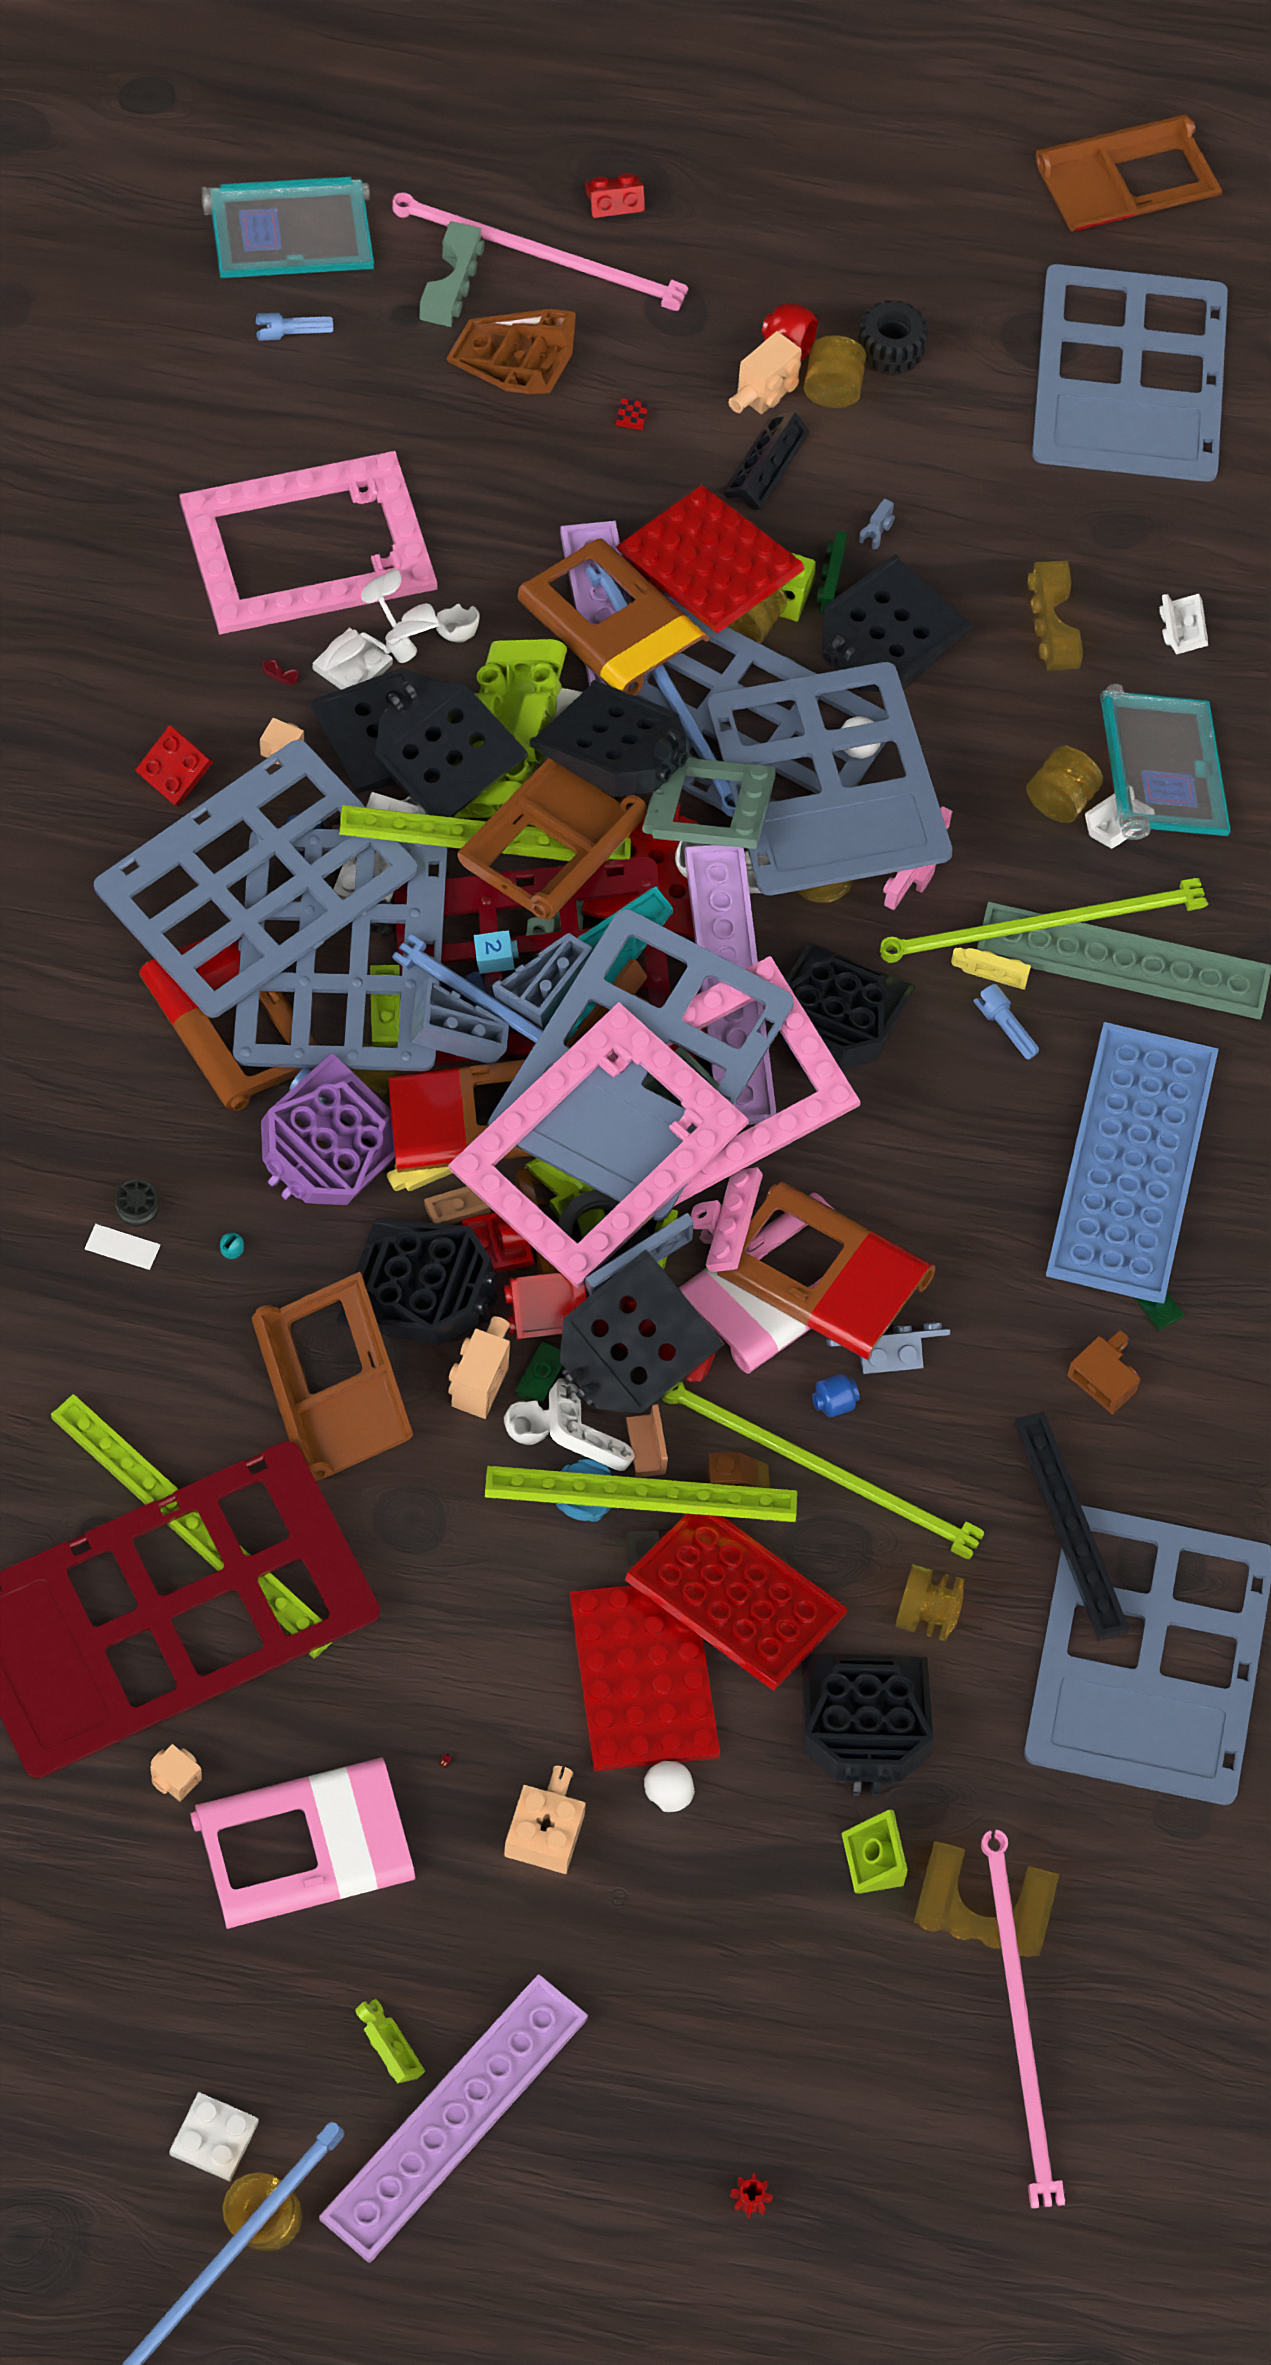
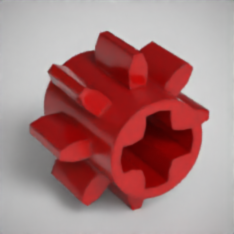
M754 2173L751 2179L746 2181L739 2177L737 2184L740 2190L732 2189L730 2197L738 2199L734 2210L739 2211L742 2209L747 2212V2218H750L752 2213L757 2211L764 2215L766 2208L763 2202L770 2203L773 2195L765 2193L769 2182L764 2181L761 2183L759 2180H756V2174ZM748 2191L755 2192V2201L748 2200Z

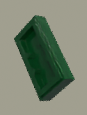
M541 1342L515 1389V1395L527 1401L536 1400L539 1406L543 1407L549 1396V1391L564 1368L560 1363L561 1350Z

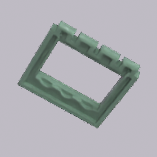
M688 758L685 765L679 767L671 775L668 782L663 783L652 793L642 830L646 834H653L655 839L757 849L775 780V767ZM685 776L742 782L730 828L673 822Z

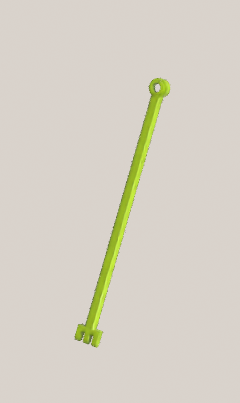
M1193 878L1182 880L1179 890L900 940L897 937H887L881 943L880 953L883 960L888 963H894L899 961L902 955L1182 903H1185L1187 910L1190 911L1204 908L1208 905V902L1203 897L1205 895L1203 888H1199L1201 886L1200 879ZM887 951H894L896 954H890Z
M683 1382L677 1386V1390L671 1391L662 1399L668 1404L680 1403L954 1542L951 1551L963 1558L971 1559L973 1555L971 1549H976L979 1544L976 1539H982L984 1535L982 1529L968 1522H965L962 1529L708 1401L685 1389Z

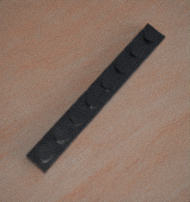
M1045 1412L1015 1419L1014 1426L1097 1640L1102 1641L1127 1634L1129 1630L1128 1624Z

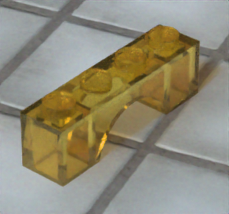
M1068 561L1035 562L1033 574L1028 575L1029 590L1034 591L1032 611L1038 615V620H1036L1035 624L1036 635L1041 636L1042 643L1039 645V655L1041 660L1045 659L1046 670L1080 669L1083 656L1079 629L1064 624L1054 612V608L1058 604L1069 598L1072 583Z

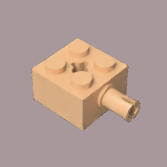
M776 331L741 361L738 392L728 402L732 410L736 413H741L749 405L762 415L768 408L775 407L780 398L787 392H792L799 383L798 375L801 366L802 349Z
M494 1316L491 1319L487 1332L475 1329L472 1338L467 1337L460 1352L463 1355L460 1364L455 1363L449 1375V1380L452 1382L448 1394L452 1395V1407L486 1419L509 1369L510 1341L503 1338L510 1324L505 1319Z
M554 1766L547 1791L527 1785L523 1786L505 1842V1857L566 1874L584 1819L586 1802L565 1797L573 1772L565 1767L562 1779H560L562 1766ZM543 1827H547L546 1832L541 1831L540 1829H543Z

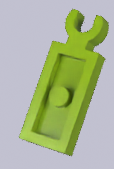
M374 1999L369 2005L366 2001L362 2002L355 2009L356 2013L363 2022L367 2023L364 2031L369 2037L371 2045L377 2050L387 2066L389 2074L395 2079L397 2084L418 2079L425 2070L392 2017L385 2018L383 2008L377 1999Z

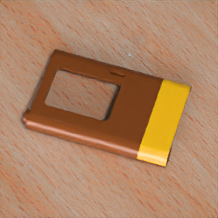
M602 538L592 541L531 580L525 581L518 589V601L607 685L633 696H636L641 691L644 675L698 641L704 640L707 642L710 640L703 630ZM588 559L597 563L635 599L634 602L596 625L587 621L549 585L550 582L565 575L568 571ZM635 682L634 687L629 691V685Z

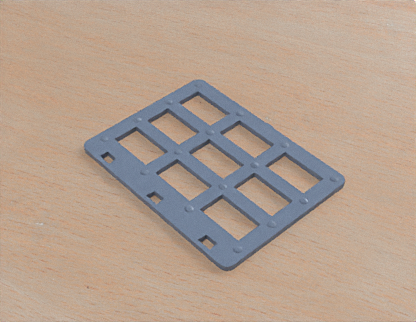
M681 604L676 606L709 636V641L736 655L723 674L682 653L663 663L711 689L698 709L686 703L685 705L701 733L715 740L717 739L708 711L707 700L715 693L746 688L739 684V681L752 664L784 681L817 675L795 663L792 659L768 649L729 627L724 628L717 634ZM651 672L644 675L643 687L636 697L672 711L662 691L646 682L652 675ZM635 682L629 685V691L634 687ZM846 689L816 696L817 702L820 699L852 717H867L874 722L888 719L885 710ZM776 703L747 708L779 725L768 742L793 738L795 734L798 736L805 734L796 703L790 711ZM720 722L722 732L731 730V727ZM738 732L743 746L761 744ZM686 736V751L688 752V758L698 759L689 754L693 746L691 745L688 737ZM882 742L875 754L864 759L852 758L843 750L833 752V755L847 762L839 773L842 786L845 788L856 787L887 742ZM793 760L764 764V766L775 767L776 773L816 794L821 792L817 774ZM685 776L682 786L683 790L722 810V798L711 778ZM695 780L709 787L707 793L693 786ZM770 797L769 803L776 802V800Z
M294 740L99 875L94 881V889L102 901L197 1007L208 1017H218L312 949L315 950L320 947L326 939L408 882L417 874L418 868L415 859L398 841L350 836L311 865L301 856L291 843L335 812L339 811L341 813L342 805L365 806L304 741ZM279 762L282 767L269 775L266 769ZM307 776L325 797L277 829L259 808ZM207 811L211 817L198 825L194 820ZM244 820L262 841L213 874L195 853ZM371 845L390 867L342 900L325 882L324 878ZM276 855L294 877L246 910L227 888ZM135 861L139 867L126 876L122 870ZM180 865L198 886L149 919L131 898ZM308 890L327 912L278 945L261 927L260 923ZM212 900L229 918L230 922L181 955L163 933ZM244 935L263 957L214 991L195 969Z
M311 829L291 843V845L296 850L305 851L304 859L311 865L323 856V851L332 850L350 836L339 835V830ZM254 831L250 834L249 850L262 841ZM399 842L415 859L418 868L417 874L408 881L407 905L375 904L352 921L349 974L314 973L316 949H312L297 960L296 973L280 972L237 1003L233 1056L237 1064L256 1067L304 1068L306 1066L307 1068H316L325 1058L333 1053L349 1069L427 1071L434 1066L436 1050L410 1043L416 990L428 976L437 980L435 984L439 986L440 980L415 963L410 969L403 966L402 976L367 975L371 923L405 924L404 944L411 948L414 947L406 939L409 934L414 935L425 944H435L434 957L432 958L441 963L448 847ZM371 845L357 855L355 891L374 878L375 853L378 852ZM270 859L247 874L244 904L246 910L267 896ZM439 864V876H429V865ZM307 890L302 894L301 902H290L266 920L300 921V931L327 911ZM263 921L260 925L265 930V921ZM244 935L242 939H239L238 951H241L240 974L263 956ZM260 991L295 992L291 1045L256 1044ZM313 992L348 993L344 1046L309 1045ZM366 994L401 995L398 1048L363 1047Z

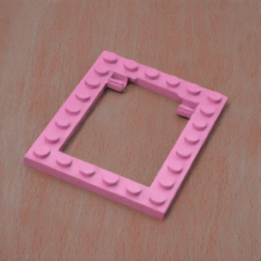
M395 451L179 494L181 507L219 635L370 604L362 601V590L370 581L386 574L392 569H397L401 573L402 579L400 586L395 592L384 596L385 600L437 590V580ZM368 487V491L360 492L359 488ZM347 490L350 491L353 503L373 502L376 498L378 503H381L394 545H392L393 551L390 552V556L382 559L379 554L371 556L375 572L239 600L215 517Z
M771 956L745 970L788 991L793 996V1009L779 1031L817 1092L736 1135L687 1183L675 1205L860 1106L859 1098ZM720 982L696 995L682 1020L700 1030L755 1001V999ZM667 1043L666 1045L669 1047L674 1043ZM614 1052L608 1057L612 1063L618 1058Z
M618 1002L462 1151L448 1167L451 1172L579 1289L585 1283V1278L597 1271L749 1123V1119ZM614 1052L618 1058L612 1063L608 1057ZM633 1061L637 1066L640 1064L677 1097L681 1101V1105L686 1109L683 1117L679 1121L675 1120L669 1126V1129L683 1142L577 1244L494 1166L598 1066L614 1078ZM692 1125L697 1127L691 1134L687 1131Z

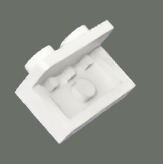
M1168 594L1162 595L1163 606H1160V614L1163 622H1166V629H1163L1166 644L1171 645L1176 654L1208 646L1203 603L1200 595L1195 594L1172 601Z
M1128 787L1132 814L1154 816L1153 810L1134 800L1132 789ZM1115 793L1085 814L1090 837L1111 849L1142 829L1120 826Z

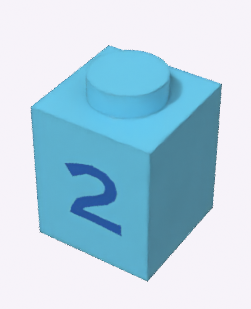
M509 930L474 935L476 958L480 974L515 969L514 958H519L517 940L511 941Z

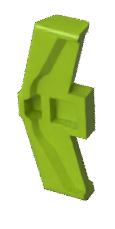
M538 1158L525 1164L524 1169L528 1168L530 1173L557 1195V1197L550 1200L549 1206L558 1219H560L564 1209L574 1198L587 1191L595 1190L593 1187ZM603 1209L587 1211L575 1221L582 1239L606 1217Z

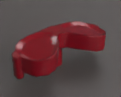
M270 659L267 662H262V669L267 676L287 685L299 682V672L297 669L282 672V668L278 666L276 660Z

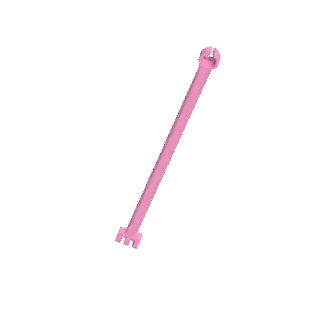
M407 193L396 194L393 199V211L398 217L405 218L412 214L447 227L450 221L481 228V238L661 298V306L674 311L680 309L681 303L689 289L687 285L674 280L670 281L669 286H665L418 203Z
M990 1830L982 1838L981 1849L989 1858L1036 2184L1028 2185L1031 2209L1038 2208L1039 2199L1037 2194H1042L1044 2207H1051V2193H1055L1057 2206L1065 2205L1062 2181L1053 2182L1004 1857V1852L1008 1846V1839L1003 1832L995 1830L993 1841L999 1844V1849L991 1850L988 1847V1842L992 1839V1832Z

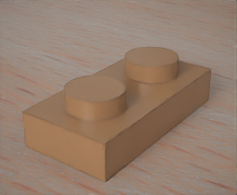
M468 1186L424 1199V1205L431 1223L452 1225L461 1222V1219L491 1213V1208Z

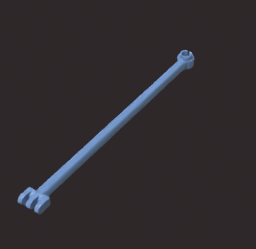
M598 564L595 565L598 574L595 573L592 566L585 568L586 575L592 586L602 585L616 612L629 605L616 581ZM663 664L652 670L651 674L672 711L678 713L683 730L699 759L717 761ZM711 778L722 798L721 809L727 816L733 817L735 807H730L729 805L735 806L728 780Z
M409 934L406 938L409 943L414 945L413 948L404 943L399 947L401 951L407 954L406 957L397 952L392 956L396 962L407 969H410L415 963L486 1011L508 1023L509 1026L536 1043L543 1033L542 1029L424 953L423 951L427 947L426 944L414 935Z
M331 2122L316 2137L318 2140L122 2365H142L329 2149L332 2151L344 2137V2130L338 2124Z

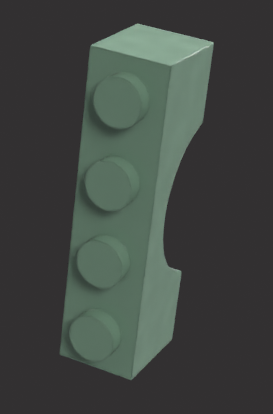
M450 221L443 239V259L453 266L454 271L442 280L427 282L420 301V320L451 327L454 318H459L462 310V296L467 297L470 287L468 279L470 276L474 277L477 269L476 258L477 256H482L485 240H481V228Z

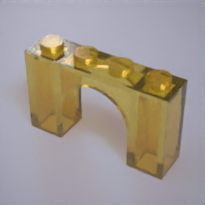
M934 1841L913 1923L920 1924L921 1928L928 1931L943 1930L950 1932L952 1936L958 1939L968 1940L973 1938L983 1941V1944L988 1947L1001 1948L997 1917L987 1918L979 1916L970 1911L960 1899L957 1884L965 1849ZM1031 1866L1027 1868L1019 1902L1012 1910L1019 1955L1026 1957L1039 1956L1059 1879V1874Z

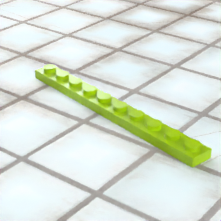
M342 805L339 835L461 849L486 821ZM529 826L502 852L503 854L570 861L575 856L572 850L537 827ZM626 838L606 861L630 859L631 838Z
M487 1466L485 1497L788 1522L796 1521L797 1490Z

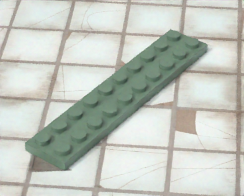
M988 902L983 925L1043 914ZM1081 922L981 940L977 947V950L990 951L1000 957L1020 960L1024 964L1031 965L1032 969L1261 1020L1271 974V965Z

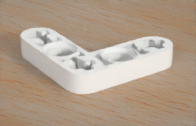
M558 1379L549 1391L550 1435L553 1440L565 1448L615 1470H626L635 1458L632 1448L618 1439L582 1424L581 1400L576 1396L578 1387L572 1383L567 1385L563 1379Z

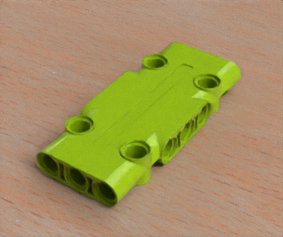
M553 639L494 641L491 644L486 664L477 673V680L481 686L480 691L474 694L521 744L529 756L454 817L491 818L534 773L536 764L542 763L544 755L530 747V739L536 737L555 719L557 711L556 697L562 690L559 678L567 653V647L564 643ZM477 741L472 747H481L485 742ZM456 759L452 765L460 764L462 759Z

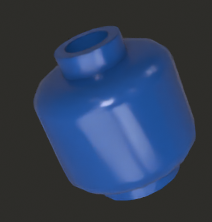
M836 1374L819 1380L816 1384V1393H812V1400L816 1410H822L827 1417H835L853 1411L856 1402L860 1399L854 1379H848L845 1374Z

